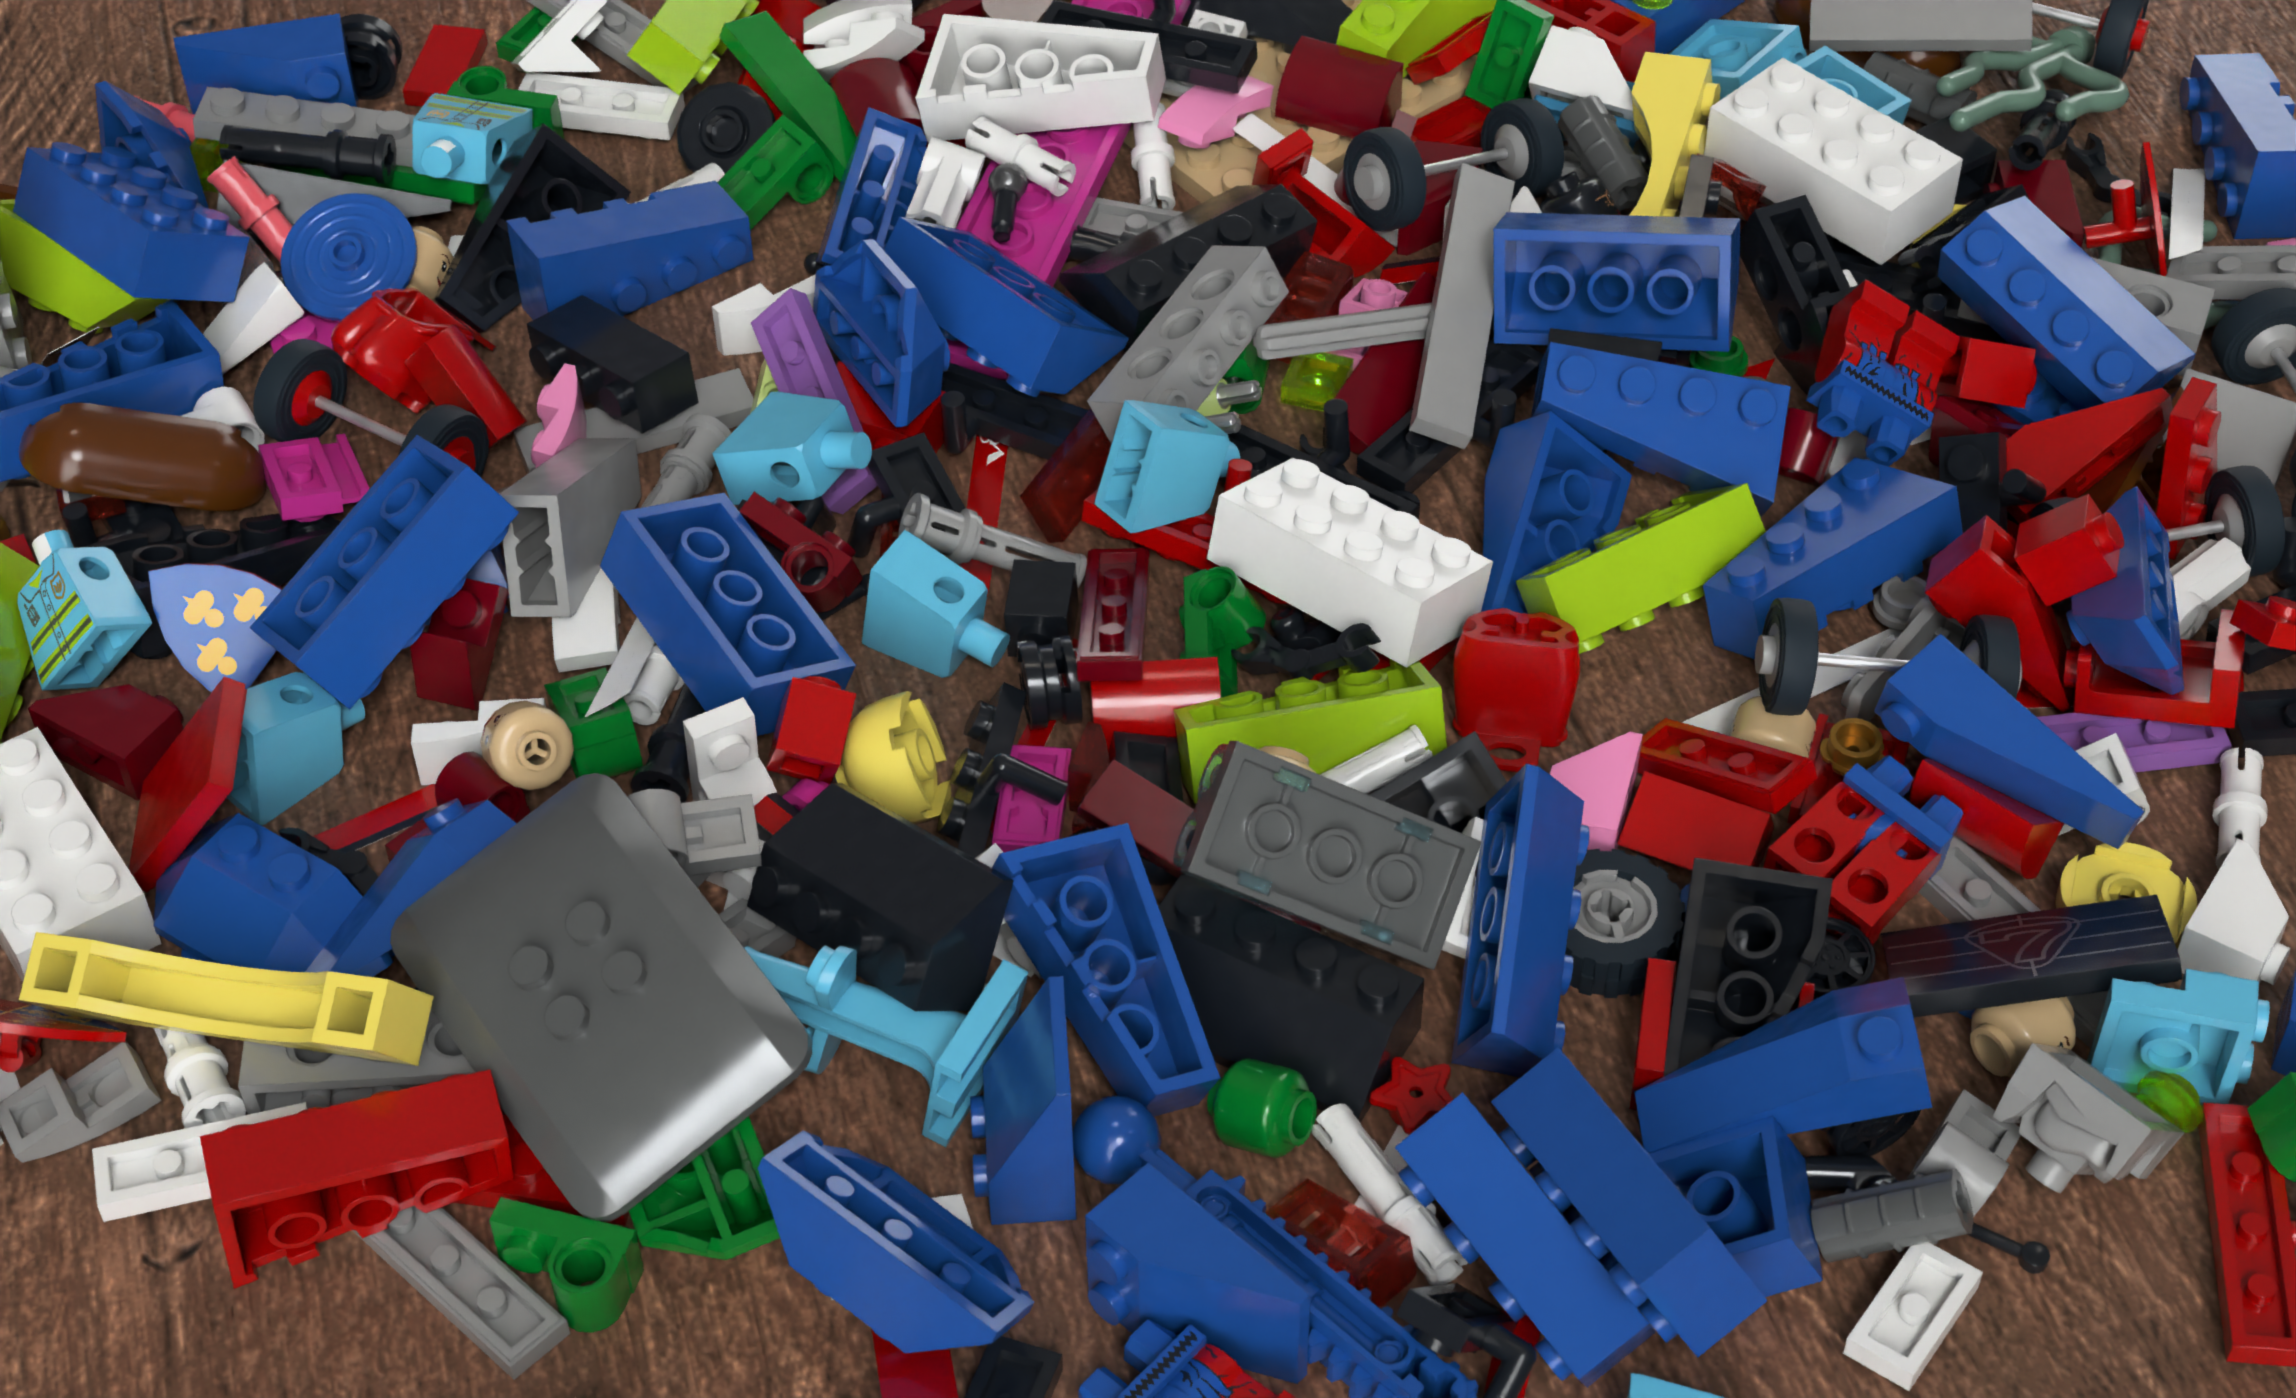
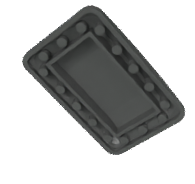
M598 773L587 774L571 781L406 908L396 919L391 930L390 944L394 954L418 990L434 996L431 1009L475 1072L491 1070L501 1109L571 1206L585 1218L605 1222L612 1221L628 1212L794 1081L806 1069L812 1056V1039L805 1026L623 790L606 775Z

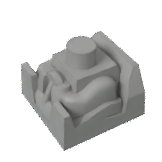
M2037 1043L2031 1044L2010 1079L1993 1115L1999 1122L2020 1124L2018 1133L2039 1148L2025 1169L2039 1182L2058 1193H2062L2074 1175H2093L2094 1173V1176L2104 1184L2112 1178L2122 1180L2129 1173L2138 1179H2146L2185 1133L2069 1048Z

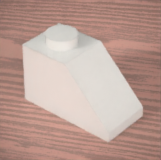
M1552 25L1528 82L1532 99L1534 100L1535 95H1540L1571 104L1580 98L1596 96L1600 98L1609 114L1634 121L1631 90L1604 39L1598 38L1593 32L1581 27L1564 29Z
M2240 839L2236 840L2185 926L2178 947L2182 974H2185L2186 969L2220 972L2232 977L2259 981V984L2263 980L2274 985L2291 950L2290 947L2280 943L2289 915L2250 843Z

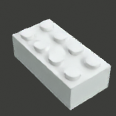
M1781 58L1710 107L1704 156L1714 157L1713 167L1775 203L1806 195L1825 233L1880 265L1953 212L1963 161L1961 157L1939 146L1934 141L1914 132L1891 117L1882 114L1785 58Z
M1291 458L1219 495L1207 559L1211 562L1232 569L1237 576L1340 632L1354 624H1368L1381 640L1379 643L1368 646L1406 668L1461 636L1462 628L1467 619L1482 610L1493 561L1472 551L1467 543L1456 538L1445 537L1420 524L1415 516L1406 512L1395 511L1370 498L1365 490L1356 486L1345 485L1320 472L1315 464Z
M36 727L1 743L0 945L22 982L36 932L92 939L145 951L162 944L153 926L154 920L143 891L39 728Z

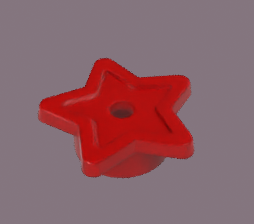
M1395 1057L1391 1063V1081L1373 1090L1369 1097V1103L1388 1109L1392 1120L1400 1125L1406 1134H1411L1454 1100L1445 1090L1451 1076V1067L1443 1063L1420 1069L1402 1057ZM1418 1090L1422 1093V1096L1415 1098L1410 1095V1092Z

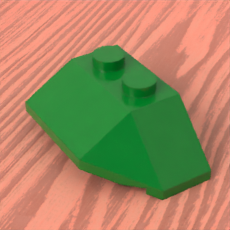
M749 1116L629 1210L642 1246L728 1260L780 1238L758 1172V1166L765 1155Z

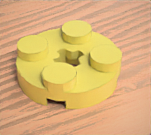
M2125 842L2119 849L2104 843L2095 847L2094 854L2084 856L2079 861L2077 855L2067 863L2060 879L2055 903L2056 908L2118 900L2119 895L2134 898L2157 894L2176 948H2178L2185 926L2197 908V895L2188 877L2185 884H2183L2179 876L2170 870L2173 861L2162 853L2134 843Z

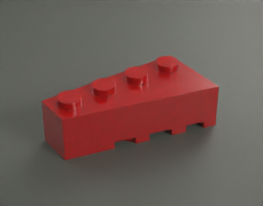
M490 1069L471 1074H455L441 1081L402 1090L381 1091L359 1100L324 1108H308L294 1115L251 1125H234L224 1131L200 1136L212 1204L234 1289L259 1280L257 1267L287 1256L292 1266L319 1256L318 1243L355 1230L363 1239L388 1229V1223L395 1219L399 1211L415 1206L422 1212L428 1213L514 1179L508 1135Z

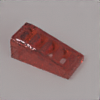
M1309 251L1303 252L1284 281L1289 293L1265 324L1338 315L1340 301L1353 289L1354 271L1352 267ZM1312 354L1277 358L1276 360L1302 368Z
M1308 1178L1265 1212L1272 1220L1279 1217L1283 1218L1286 1221L1285 1230L1293 1237L1299 1235L1306 1237V1248L1313 1254L1317 1255L1324 1252L1329 1256L1328 1266L1336 1273L1343 1270L1347 1271L1350 1274L1349 1283L1358 1291L1365 1288L1372 1292L1371 1302L1379 1308L1410 1284L1416 1276L1417 1270L1410 1236ZM1314 1211L1321 1214L1304 1229L1298 1226ZM1337 1228L1339 1229V1231L1336 1232L1333 1236H1331L1327 1241H1323L1333 1231H1335ZM1358 1245L1361 1247V1248H1360L1357 1252H1355L1352 1256H1349V1255H1348V1254H1350Z

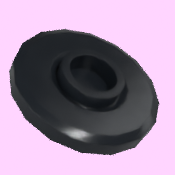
M732 82L710 85L694 95L681 113L676 132L679 153L687 167L693 172L713 162L726 174L776 122L775 115L767 101L748 86Z

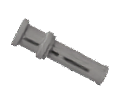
M698 413L691 415L683 425L682 433L684 436L678 446L668 450L661 459V476L659 481L640 508L692 498L693 495L704 492L712 482L711 470L716 464L712 453L732 433L728 427L717 418L707 414Z
M918 492L909 500L901 518L899 535L904 530L912 533L935 550L947 554V558L956 564L967 563L974 559L1012 571L1014 560H1030L1006 552L1005 549L1042 561L1076 563L1077 588L1081 585L1086 572L1087 559L1083 554L1072 553L1026 536L1017 535L984 524L982 517L974 510L967 508L961 510V512L950 510L930 503V498L927 495ZM931 525L942 528L945 532L935 529Z

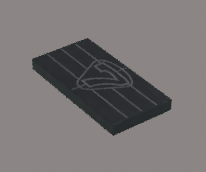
M2157 894L1881 933L1889 979L1904 977L1913 1017L2109 991L2112 978L2132 982L2143 981L2155 985L2182 980L2180 956Z

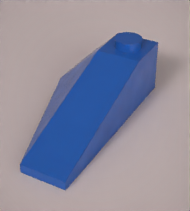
M107 81L96 83L95 90L101 152L103 147L112 146L136 154V162L144 167L166 174V182L176 188L196 194L198 196L197 202L209 209L193 160V148L187 133L180 127L176 128L159 109Z
M1552 411L1511 424L1499 430L1485 476L1483 556L1493 561L1481 612L1508 608L1515 612L1528 614L1516 580L1570 552L1590 548L1592 553L1595 549L1593 540L1614 531L1619 524L1632 474Z
M1942 634L1938 635L1887 680L1874 712L1881 717L1884 726L1895 738L1903 742H1909L1922 755L2116 849H2119L2128 840L2144 814V811Z
M1904 977L1833 990L1634 1092L1643 1148L1647 1153L1769 1116H1773L1788 1135L1932 1108L1924 1062Z

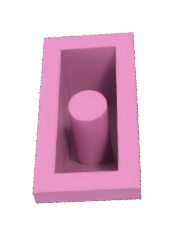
M1628 732L1552 765L1550 775L1584 801L1582 825L1589 827L1587 850L1600 849V851H1612V849H1618L1617 843L1624 827L1637 778L1643 734Z

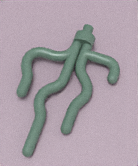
M2075 25L2054 32L2048 40L2032 36L2031 51H1974L1964 58L1962 68L1942 76L1936 83V90L1939 95L1951 97L1980 82L1986 70L2020 71L2017 75L2018 90H2002L1989 94L1955 110L1951 114L1949 124L1952 129L1960 132L1966 131L2002 113L2024 112L2037 108L2046 98V89L2043 81L2057 74H2060L2071 83L2091 90L2075 94L2057 104L2055 115L2061 122L2072 121L2087 113L2110 112L2119 109L2128 101L2129 89L2127 84L2117 76L2086 65L2094 54L2095 37L2091 32Z

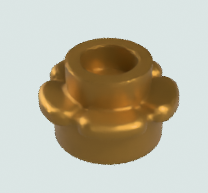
M1847 718L1838 721L1831 728L1829 738L1822 740L1820 746V754L1823 761L1831 763L1833 771L1841 776H1844L1856 763L1867 770L1885 757L1882 754L1884 744L1881 732L1874 724L1859 718Z

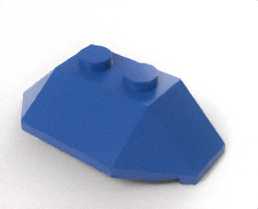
M868 107L835 197L816 259L817 263L825 266L832 265L841 254L861 240L874 239L884 250L899 217L906 216L918 186L916 181L928 142L921 127Z
M874 239L861 240L841 254L832 265H826L816 271L813 312L826 343L895 427L908 426L941 395L943 372L947 371L950 365L948 342L939 329L919 290Z
M2136 486L2126 491L2107 511L2118 522L2124 537V547L2120 549L2117 577L2071 596L2072 609L2066 612L2069 626L2079 643L2083 646L2091 643L2106 665L2174 695L2184 690L2174 578L2169 566V536Z
M236 813L203 827L177 860L156 881L153 926L156 934L202 961L265 970L305 972L363 896L338 868L242 814ZM393 949L390 950L389 953L393 958L395 956Z
M804 1130L762 1157L758 1166V1172L789 1266L813 1283L821 1293L834 1299L871 1327L879 1337L891 1342L902 1352L914 1353L992 1344L1030 1312L1034 1300L1028 1291L1021 1288L1018 1275L1002 1250L888 1166L846 1148L823 1145L824 1143L820 1137Z

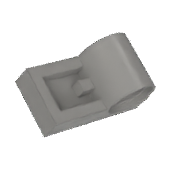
M647 789L627 796L688 876L761 866V850L752 794L681 803L680 797L675 792L665 789Z
M1963 1089L1951 1104L1907 1179L1914 1178L1917 1173L1925 1176L1957 1169L1967 1188L1974 1218L2008 1169L2009 1163L2006 1161L2021 1136L2018 1133L2020 1127L2014 1123L1999 1122L1993 1117L1994 1109Z

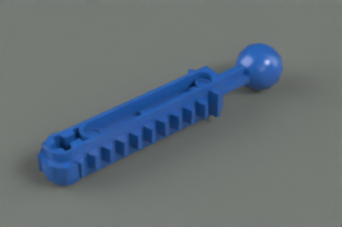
M1105 1096L1085 1107L1074 1125L1073 1152L1086 1175L1103 1184H1123L1149 1162L1310 1294L1308 1363L1311 1364L1319 1361L1327 1368L1326 1378L1330 1382L1342 1380L1349 1386V1398H1477L1478 1384L1475 1380H1468L1460 1372V1365L1456 1361L1446 1363L1441 1360L1436 1352L1428 1349L1413 1337L1416 1328L1411 1324L1404 1327L1400 1326L1393 1320V1309L1389 1306L1381 1309L1371 1302L1372 1292L1365 1288L1358 1291L1349 1283L1350 1274L1347 1271L1343 1270L1336 1273L1328 1266L1329 1256L1324 1252L1317 1255L1313 1254L1306 1248V1237L1303 1235L1293 1237L1285 1230L1286 1221L1283 1218L1279 1217L1272 1220L1266 1215V1202L1262 1199L1253 1202L1249 1201L1245 1197L1246 1179L1241 1175L1225 1181L1210 1169L1199 1180L1195 1179L1160 1149L1162 1139L1159 1127L1148 1107L1128 1096Z

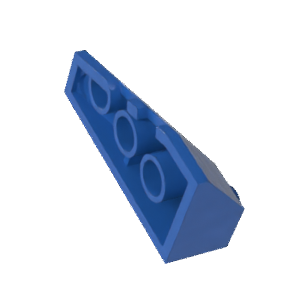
M456 798L426 814L423 820L427 828L404 843L305 972L330 971L373 977L388 968L394 961L389 953L392 950L390 944L391 930L401 913L517 823L488 800L462 806L459 799Z

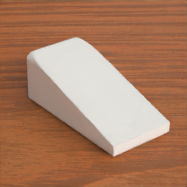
M264 262L245 280L237 290L234 302H228L204 331L203 335L219 352L223 375L301 318L305 312L284 284Z

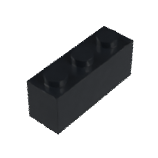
M584 295L527 323L532 347L529 350V358L533 368L542 378L553 381L564 363L574 365L583 400L608 413L613 419L620 420L641 433H645L699 403L689 352Z

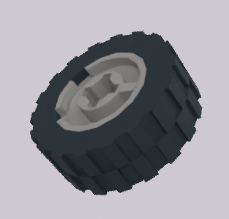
M1600 849L1587 850L1581 865H1576L1573 889L1580 890L1581 909L1575 927L1572 930H1568L1565 954L1573 957V974L1570 986L1579 989V993L1589 996L1592 994L1604 995V998H1617L1618 995L1629 994V996L1641 994L1645 984L1648 958L1676 961L1680 951L1684 927L1685 902L1680 900L1681 890L1677 883L1671 882L1668 878L1669 873L1659 866L1657 868L1649 863V859L1641 855L1633 856L1626 854L1624 850L1612 849V851H1600Z

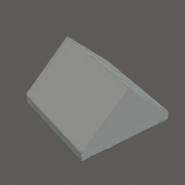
M2187 368L2180 385L2184 390L2192 377L2217 384V411L2221 412V422L2217 432L2218 471L2242 465L2255 466L2269 477L2275 487L2296 441V402ZM2168 429L2166 430L2165 434L2163 435V441H2165V440L2167 439V431H2168Z

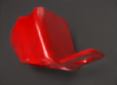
M415 288L374 291L371 298L336 324L330 337L332 349L341 356L343 362L392 399L397 400L415 414L420 413L432 400L404 362L427 340L456 324L469 343L475 339L492 351L496 348L493 343Z
M1500 608L1479 612L1470 616L1462 628L1454 654L1453 670L1456 716L1452 720V725L1457 730L1458 735L1466 737L1475 731L1488 752L1496 748H1509L1525 755L1519 759L1509 760L1490 754L1499 770L1518 772L1525 764L1538 766L1540 746L1557 747L1568 737L1566 726L1580 676L1579 638L1577 632L1569 623L1544 612L1526 614L1515 612L1508 608Z

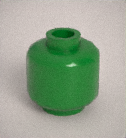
M1250 1058L1234 1063L1209 1091L1207 1099V1109L1209 1115L1213 1118L1214 1130L1223 1144L1271 1158H1280L1290 1153L1295 1146L1304 1144L1312 1132L1317 1113L1316 1098L1309 1091V1086L1300 1072Z

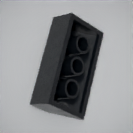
M1282 184L1236 186L1060 273L1059 282L1083 308L1129 338L1123 349L1126 353L1212 245L1265 246L1278 272L1284 278L1305 267L1318 221Z
M831 783L763 844L761 866H757L747 907L817 951H820L824 946L834 950L839 946L855 949L857 951L856 975L913 1011H970L982 993L1014 880L847 785Z
M1181 874L1158 907L1214 1061L1230 1068L1234 1063L1250 1058L1296 1070L1302 1074L1309 1086V1091L1315 1096L1317 1109L1324 1111L1332 1105L1346 1104L1361 1123L1372 1105L1369 1103L1371 1092L1386 1084L1391 1076L1392 1059L1403 1057L1421 1029L1425 978L1185 874Z

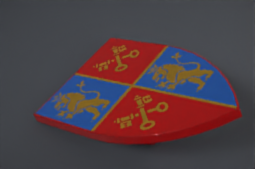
M0 999V1068L5 1072H15L36 1064L41 1057L40 1043L42 1038L92 1042H125L127 1032L99 1020L69 1016L36 1005Z

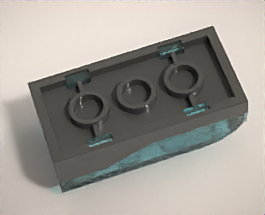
M1229 741L1228 744H1221L1214 750L1205 766L1199 783L1196 807L1187 818L1178 836L1173 861L1175 866L1180 868V872L1202 883L1406 965L1434 970L1481 841L1242 742Z

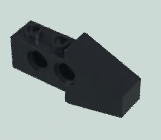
M1802 195L1755 209L1740 232V257L1781 341L1774 354L1807 396L1810 387L1816 383L1815 372L1832 307L1857 286L1850 287L1807 196Z

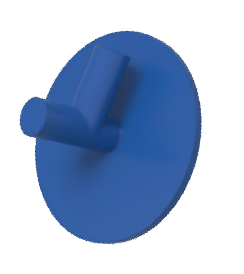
M351 193L328 198L306 211L289 231L281 254L283 281L290 294L303 309L327 320L341 321L350 312L371 298L374 291L405 289L417 262L418 249L415 233L404 214L393 204L380 197Z

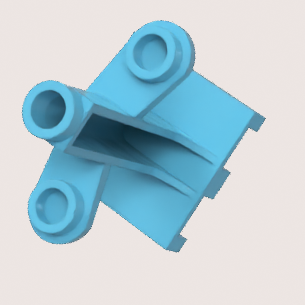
M749 946L744 947L803 1024L808 1025L807 1031L812 1039V1056L805 1071L821 1074L834 1057L842 1039L914 1068L924 1076L930 1087L922 1135L944 1147H947L971 1110L970 1096H980L984 1089L983 1066L1018 1020L1028 971L1003 960L967 1015L956 1011H913L877 987L856 981L857 951L855 949L839 946L834 950L824 946L814 958L811 966L807 967L761 953Z

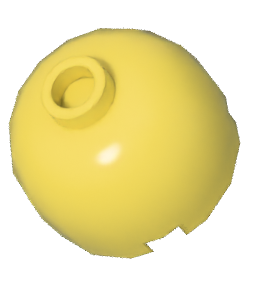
M905 691L882 698L865 706L851 720L841 763L835 776L837 783L847 785L915 824L941 816L943 809L951 798L950 780L944 781L939 785L937 783L936 763L946 761V756L936 725L921 699L909 701L912 692Z

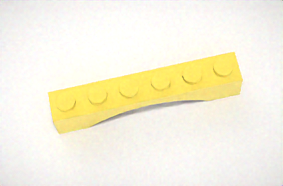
M1645 52L1631 95L1635 132L1647 149L1651 166L1647 184L1636 207L1629 214L1630 216L1679 217L1680 213L1677 208L1680 200H1683L1691 154L1703 156L1707 136L1705 122L1707 117H1709L1710 107L1720 101V84L1712 83L1711 59Z
M36 932L19 1000L75 1017L418 1066L434 996L389 979L330 971L287 972L240 967L166 955L92 939Z

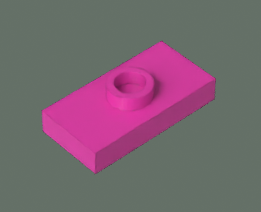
M1013 745L1010 753L1011 756L1066 781L1068 785L1061 802L1055 806L1008 783L1005 784L999 794L992 845L996 843L1003 852L1062 839L1072 769V748Z

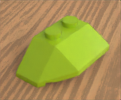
M15 199L0 200V257L3 272L10 288L29 297L28 303L31 306L45 311L57 312L69 319L68 324L79 331L88 333L99 327L96 333H102L104 327H112L127 319L132 318L138 321L155 311L156 306L171 300L132 297L13 212Z

